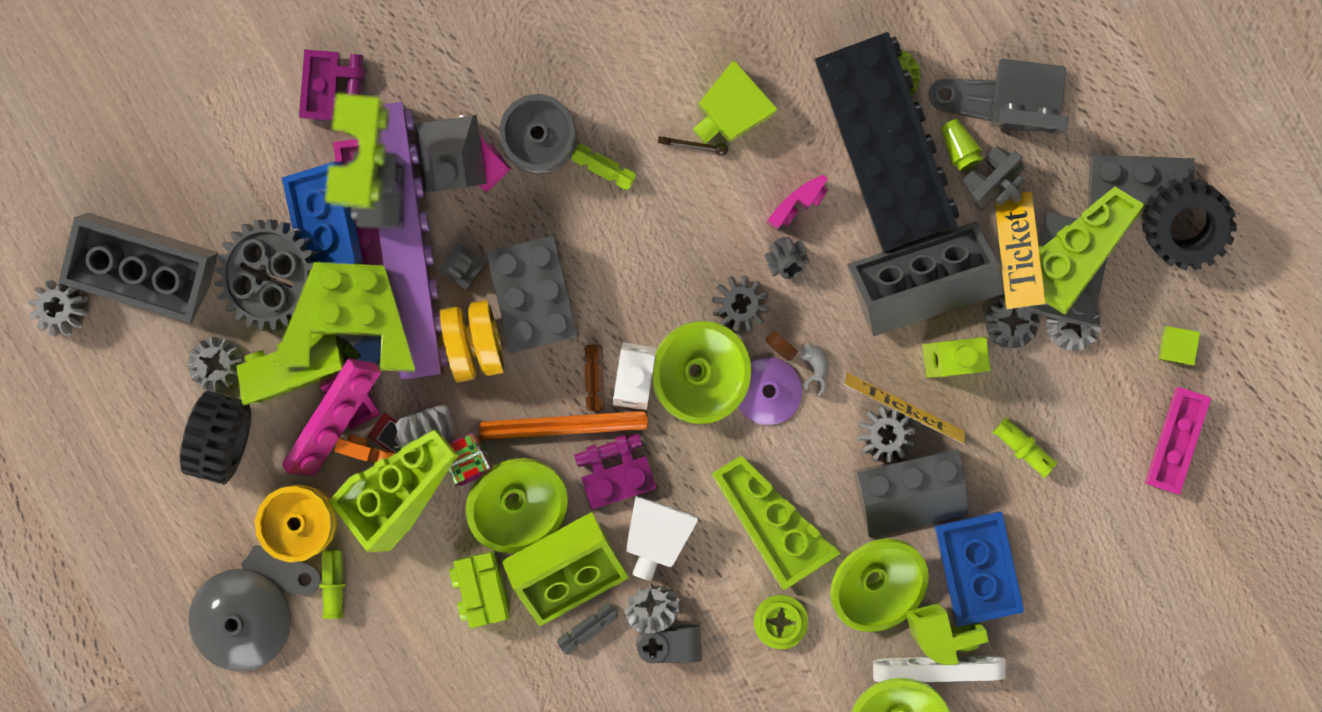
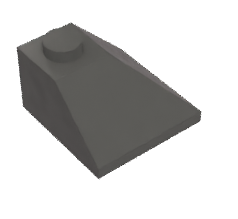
M477 115L414 124L425 192L487 184Z

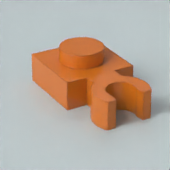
M349 433L348 438H338L334 452L373 463L383 458L387 459L395 454L367 445L368 438Z

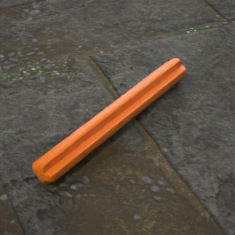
M645 411L482 421L479 424V434L481 439L488 440L644 430L648 428V414Z

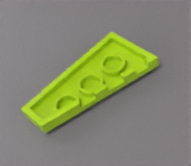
M1114 187L1086 209L1072 224L1066 225L1056 234V237L1043 247H1039L1045 303L1064 315L1068 312L1144 208L1143 203L1119 188Z

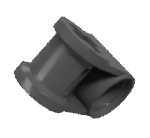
M697 624L671 626L657 633H640L636 641L639 656L643 661L652 664L702 661L701 627ZM655 638L656 643L661 644V646L656 647L655 653L651 654L643 645H648L649 639Z

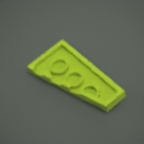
M742 455L711 473L782 590H786L841 554Z

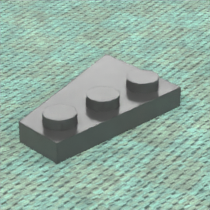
M1091 155L1089 161L1088 208L1114 187L1144 204V207L1149 206L1147 200L1150 196L1157 197L1159 193L1156 189L1161 185L1166 189L1170 187L1168 181L1174 179L1179 183L1183 182V177H1191L1194 180V158Z

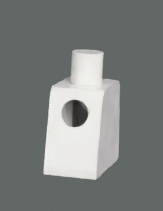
M623 342L613 406L647 411L656 347Z
M636 495L626 548L627 552L638 556L632 574L652 581L658 563L672 567L694 529L698 517Z

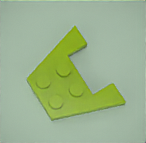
M314 262L273 365L308 368L310 364L311 333L381 336L380 370L415 372V366L385 266Z

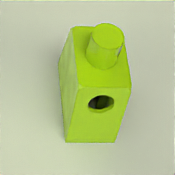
M734 60L698 103V108L706 117L694 126L692 130L704 144L719 132L728 142H731L771 118L776 113L777 108Z
M987 337L922 344L926 378L991 371ZM936 354L938 357V366L936 363Z

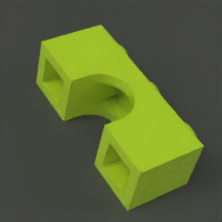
M336 94L333 130L341 135L356 137L359 142L360 151L357 159L348 166H329L325 202L330 205L374 209L375 201L381 200L382 180L377 179L378 166L385 163L386 145L381 144L382 129H388L389 108H384L385 103L380 98Z

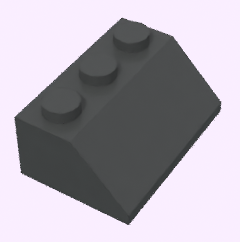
M951 448L893 461V463H884L853 470L868 537L968 515L966 481L958 449Z

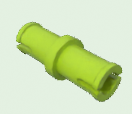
M1007 416L992 431L994 435L998 436L1015 452L1013 455L1018 460L1022 458L1042 478H1045L1052 471L1051 468H1055L1058 464V461L1054 460L1035 443L1037 441L1036 438L1032 435L1028 437Z

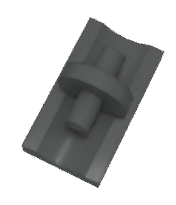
M996 146L985 159L986 163L994 171L986 178L977 169H974L963 179L964 186L972 195L974 205L981 211L993 199L998 205L1002 206L1008 199L1018 203L1023 198L1018 189L1025 181L1018 174L1025 167L1021 162L1023 157L1016 150L1010 154L1008 151Z

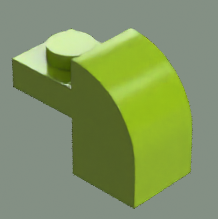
M939 603L906 612L913 640L926 656L939 664H959L956 651H973L980 644L989 642L986 629L979 622L960 627L956 625L950 626L948 613Z

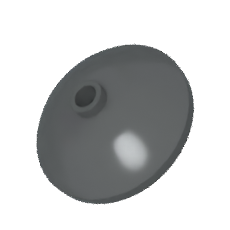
M232 569L213 576L196 592L189 610V628L197 649L211 663L230 671H250L264 666L283 649L290 633L291 613L285 595L270 578L253 570ZM230 618L237 621V630L229 627L228 622Z

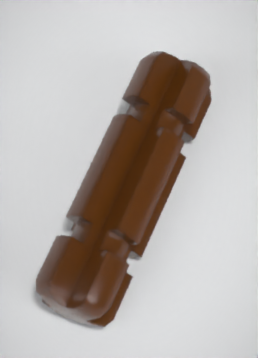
M599 344L586 345L584 348L585 359H587V364H585V389L588 392L586 409L588 411H601L604 409V396H602V391H604L603 364H601L603 347Z

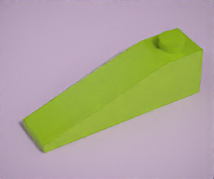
M432 430L402 447L400 452L387 459L379 460L374 463L375 466L362 473L358 472L349 477L328 502L367 552L391 551L412 528L458 454L438 430Z

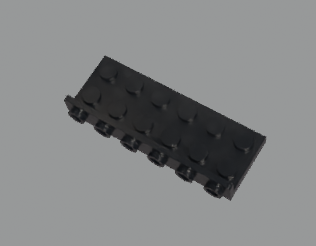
M888 31L813 59L882 252L945 229L957 227L955 219L959 218L958 208L954 199L948 200L944 189L948 185L942 166L936 167L932 154L937 153L933 138L930 134L925 135L921 122L925 121L924 112L918 101L913 102L909 91L914 88L912 78L907 69L902 70L898 57L902 56L901 47L896 36L890 37Z

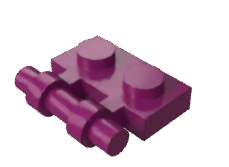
M304 49L299 118L333 122L339 78L348 79L347 95H361V83L365 80L366 69H363L364 56L350 54L349 67L340 66L341 54L339 52Z
M639 433L626 437L624 434L615 437L616 441L599 447L594 444L586 447V451L574 454L578 467L591 464L594 471L592 474L581 477L592 510L657 489L647 457L644 456L633 460L630 451L643 446ZM618 454L621 455L622 464L604 469L601 460Z

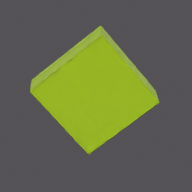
M1164 326L1158 360L1191 366L1195 365L1200 332Z

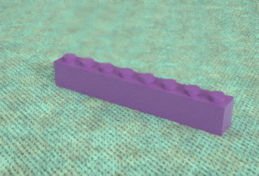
M403 102L385 104L384 108H389V125L387 130L382 129L381 144L386 145V153H397L405 160L403 230L379 229L383 264L415 366V372L399 371L400 380L445 374L444 367L449 366V360L445 346H440L439 333H442L440 312L436 313L434 299H439L437 279H431L429 266L434 265V254L432 245H426L424 232L430 231L427 211L421 212L419 198L425 197L422 177L416 178L415 164H420L417 143L412 144L410 131L415 130L414 115L412 110H407Z

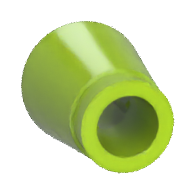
M954 119L940 128L953 167L956 166L959 172L969 170L983 161L984 158L981 155L983 149L958 119Z

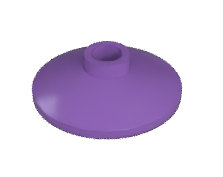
M764 357L752 361L750 385L743 401L738 406L740 411L751 421L763 425L778 424L790 418L799 407L802 398V384L797 372L788 363L777 358ZM770 384L774 386L775 394L773 397L767 398L763 395L762 390L765 385Z

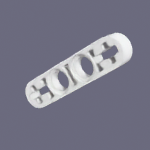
M957 656L959 664L943 665L931 660L929 657L881 658L873 661V680L877 682L891 678H911L921 682L1001 680L1006 678V659L1000 656Z

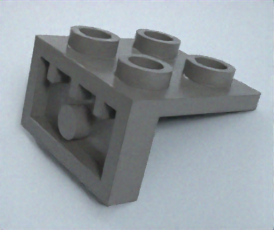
M1000 59L997 66L991 127L1055 135L1066 131L1069 116L1061 115L1066 67Z

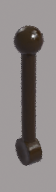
M658 136L657 143L712 151L716 152L718 156H725L728 153V147L724 143L711 145Z

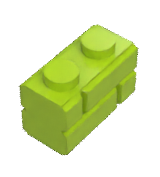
M490 550L455 559L453 561L454 568H450L449 573L453 588H460L462 601L457 602L461 621H468L470 629L510 619L511 612L496 551Z

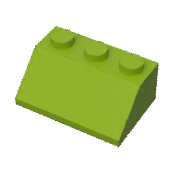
M311 333L310 364L308 368L274 366L273 363L278 351L265 355L264 350L244 356L246 362L237 365L243 405L259 404L340 373L349 359L345 355V346L342 338L336 334ZM279 343V344L276 345L278 351H279V348H280V346H281V343Z
M593 512L502 560L513 590L539 627L629 579L626 570Z

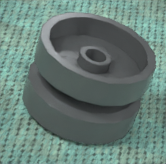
M543 94L525 95L514 101L504 112L499 126L500 143L510 161L522 171L535 175L552 173L563 167L572 157L577 142L574 120L567 107L556 98ZM537 128L543 129L544 136L541 139H534L531 134L537 133Z

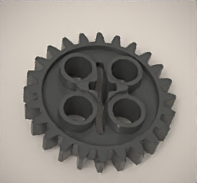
M267 219L266 223L264 220H254L253 226L251 224L241 225L243 233L231 232L234 243H222L228 252L226 255L216 256V258L223 262V267L214 268V272L222 274V279L215 282L214 285L224 287L225 291L218 298L229 299L230 302L225 308L226 311L238 310L235 315L236 321L247 319L246 327L248 328L258 325L259 330H269L270 326L272 330H280L283 324L289 326L313 266L312 258L318 254V250H307L311 239H299L302 230L295 228L290 230V223L280 222L278 225L277 220ZM258 245L262 249V257L259 261L255 256V250ZM287 257L292 261V269L289 273L285 269ZM243 263L254 269H266L267 274L288 279L294 283V286L291 287L280 280H270L268 275L244 269ZM247 278H249L251 281V290L249 293L245 289V281ZM277 289L281 293V302L279 303V305H277L274 299V294Z

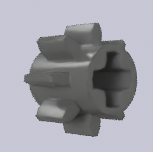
M783 237L774 241L770 246V252L765 254L772 276L781 274L784 279H794L800 276L805 269V264L810 262L803 242L799 240L794 243L790 237Z

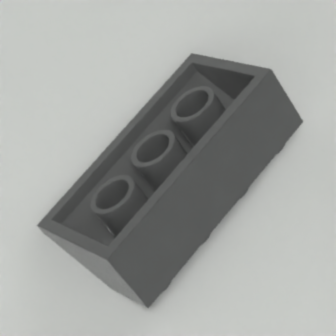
M86 213L74 217L58 283L180 321L192 323L210 287L218 252Z
M976 222L847 264L863 315L873 336L1003 294L1000 265Z

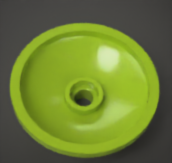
M693 321L683 324L671 331L656 350L652 373L654 392L661 405L680 420L693 424H708L719 421L730 415L741 404L748 391L751 380V362L747 349L733 331L721 324L710 321ZM696 364L698 366V373L695 376H691L690 368Z
M526 458L507 460L488 469L472 486L466 502L467 523L475 538L487 548L502 553H516L559 529L567 511V491L560 476L547 464ZM516 492L514 497L506 498L509 494Z
M898 539L875 540L857 548L844 559L833 577L830 598L834 611L843 623L852 629L862 632H878L898 625L907 619L906 612L917 609L925 596L929 580L926 562L917 549L909 543Z
M891 678L872 685L860 695L851 712H950L946 702L935 689L911 678Z

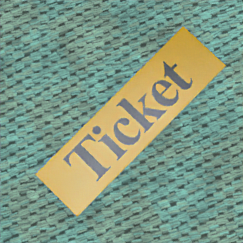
M1032 191L1021 193L1023 198L1018 203L1008 199L1000 206L995 202L1006 309L1045 304Z
M848 372L846 373L844 385L965 444L964 430Z

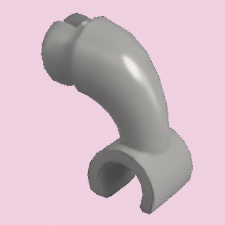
M805 343L800 353V358L809 361V364L814 369V376L805 381L804 391L808 388L809 382L814 380L820 384V390L817 393V396H819L825 390V380L828 374L827 356L818 345L816 347L811 343Z

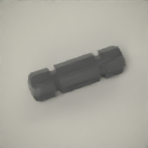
M606 603L598 609L596 615L594 613L572 628L570 634L567 632L557 641L558 646L566 655H569L578 648V644L581 643L583 645L602 631L605 624L610 625L619 617L618 612L612 604Z

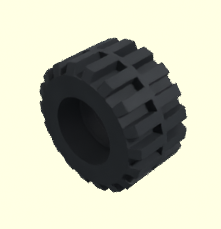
M1183 177V182L1180 183L1174 179L1168 181L1170 187L1166 189L1161 185L1156 189L1159 193L1157 197L1150 196L1147 200V203L1150 205L1149 209H1143L1142 217L1145 219V222L1142 223V230L1146 234L1145 238L1148 244L1170 266L1176 264L1179 269L1187 270V267L1191 266L1194 270L1202 269L1201 263L1206 262L1209 266L1216 263L1213 257L1217 254L1223 257L1227 253L1224 246L1226 244L1232 246L1234 238L1231 236V232L1237 231V224L1233 221L1236 215L1229 206L1230 202L1214 186H1210L1201 179L1194 181L1191 177ZM1189 207L1205 209L1206 223L1198 235L1187 240H1178L1171 236L1172 221L1180 211Z
M208 390L205 391L196 401L184 430L180 448L181 472L225 485L235 474L247 444L251 426L250 405H243L241 399Z

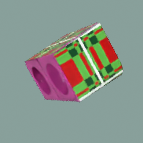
M471 433L449 443L458 454L448 470L454 485L462 486L472 482L488 469L495 466L480 436Z

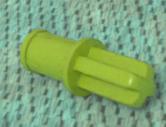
M326 550L322 552V583L319 584V588H322L323 597L322 618H343V587H346V582H343L342 552L340 550Z

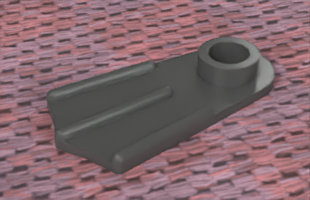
M941 79L930 87L929 100L939 110L991 121L996 80ZM946 88L950 91L951 97L949 100H942L939 97L940 89Z
M258 545L253 546L251 552L241 564L242 569L253 570L267 576L285 593L309 595L315 592L321 583L320 573L313 565L302 561L289 563L275 559ZM302 573H308L311 576L312 580L309 585L302 583Z

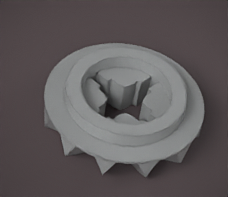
M1097 310L1093 325L1090 328L1079 325L1080 332L1075 333L1074 329L1062 330L1061 327L1068 323L1066 321L1050 317L1046 319V329L1050 339L1058 347L1068 351L1083 350L1096 341L1098 333L1102 328L1100 325V313Z
M222 337L206 338L199 341L189 352L190 357L187 367L191 379L202 389L222 391L237 382V365L243 364V359L237 346L228 339ZM220 353L219 363L227 371L214 370L209 375L210 365L203 360V357L215 358Z
M651 583L649 588L644 590L638 588L637 594L634 597H628V606L624 610L627 621L633 629L641 633L650 634L668 628L677 618L680 606L674 591H670L665 585L656 587ZM654 600L657 606L654 607L652 616H650L646 608Z

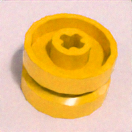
M488 299L470 303L468 308L469 326L463 311L458 306L440 310L443 339L456 383L475 379L477 374L475 357L478 358L481 370L486 376L505 372L502 339L498 323L494 319Z
M308 484L289 485L269 494L258 507L255 518L256 537L262 548L275 559L289 563L305 561L325 550L335 538L338 528L337 512L328 502L331 499L330 496L320 488ZM297 517L300 520L301 526L299 529L297 524L292 523V518Z

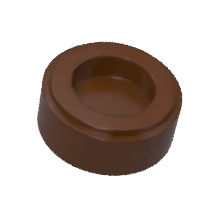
M773 330L765 339V343L787 361H792L799 352Z

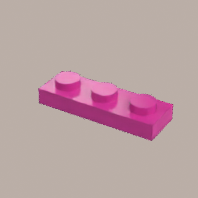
M1175 387L1144 484L1180 495L1212 397L1181 387Z

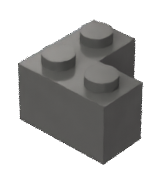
M353 152V161H348L347 166L357 159L359 152ZM386 153L384 165L378 166L377 179L382 180L381 200L375 201L374 209L351 207L352 220H357L356 226L361 229L403 230L405 160L397 153Z

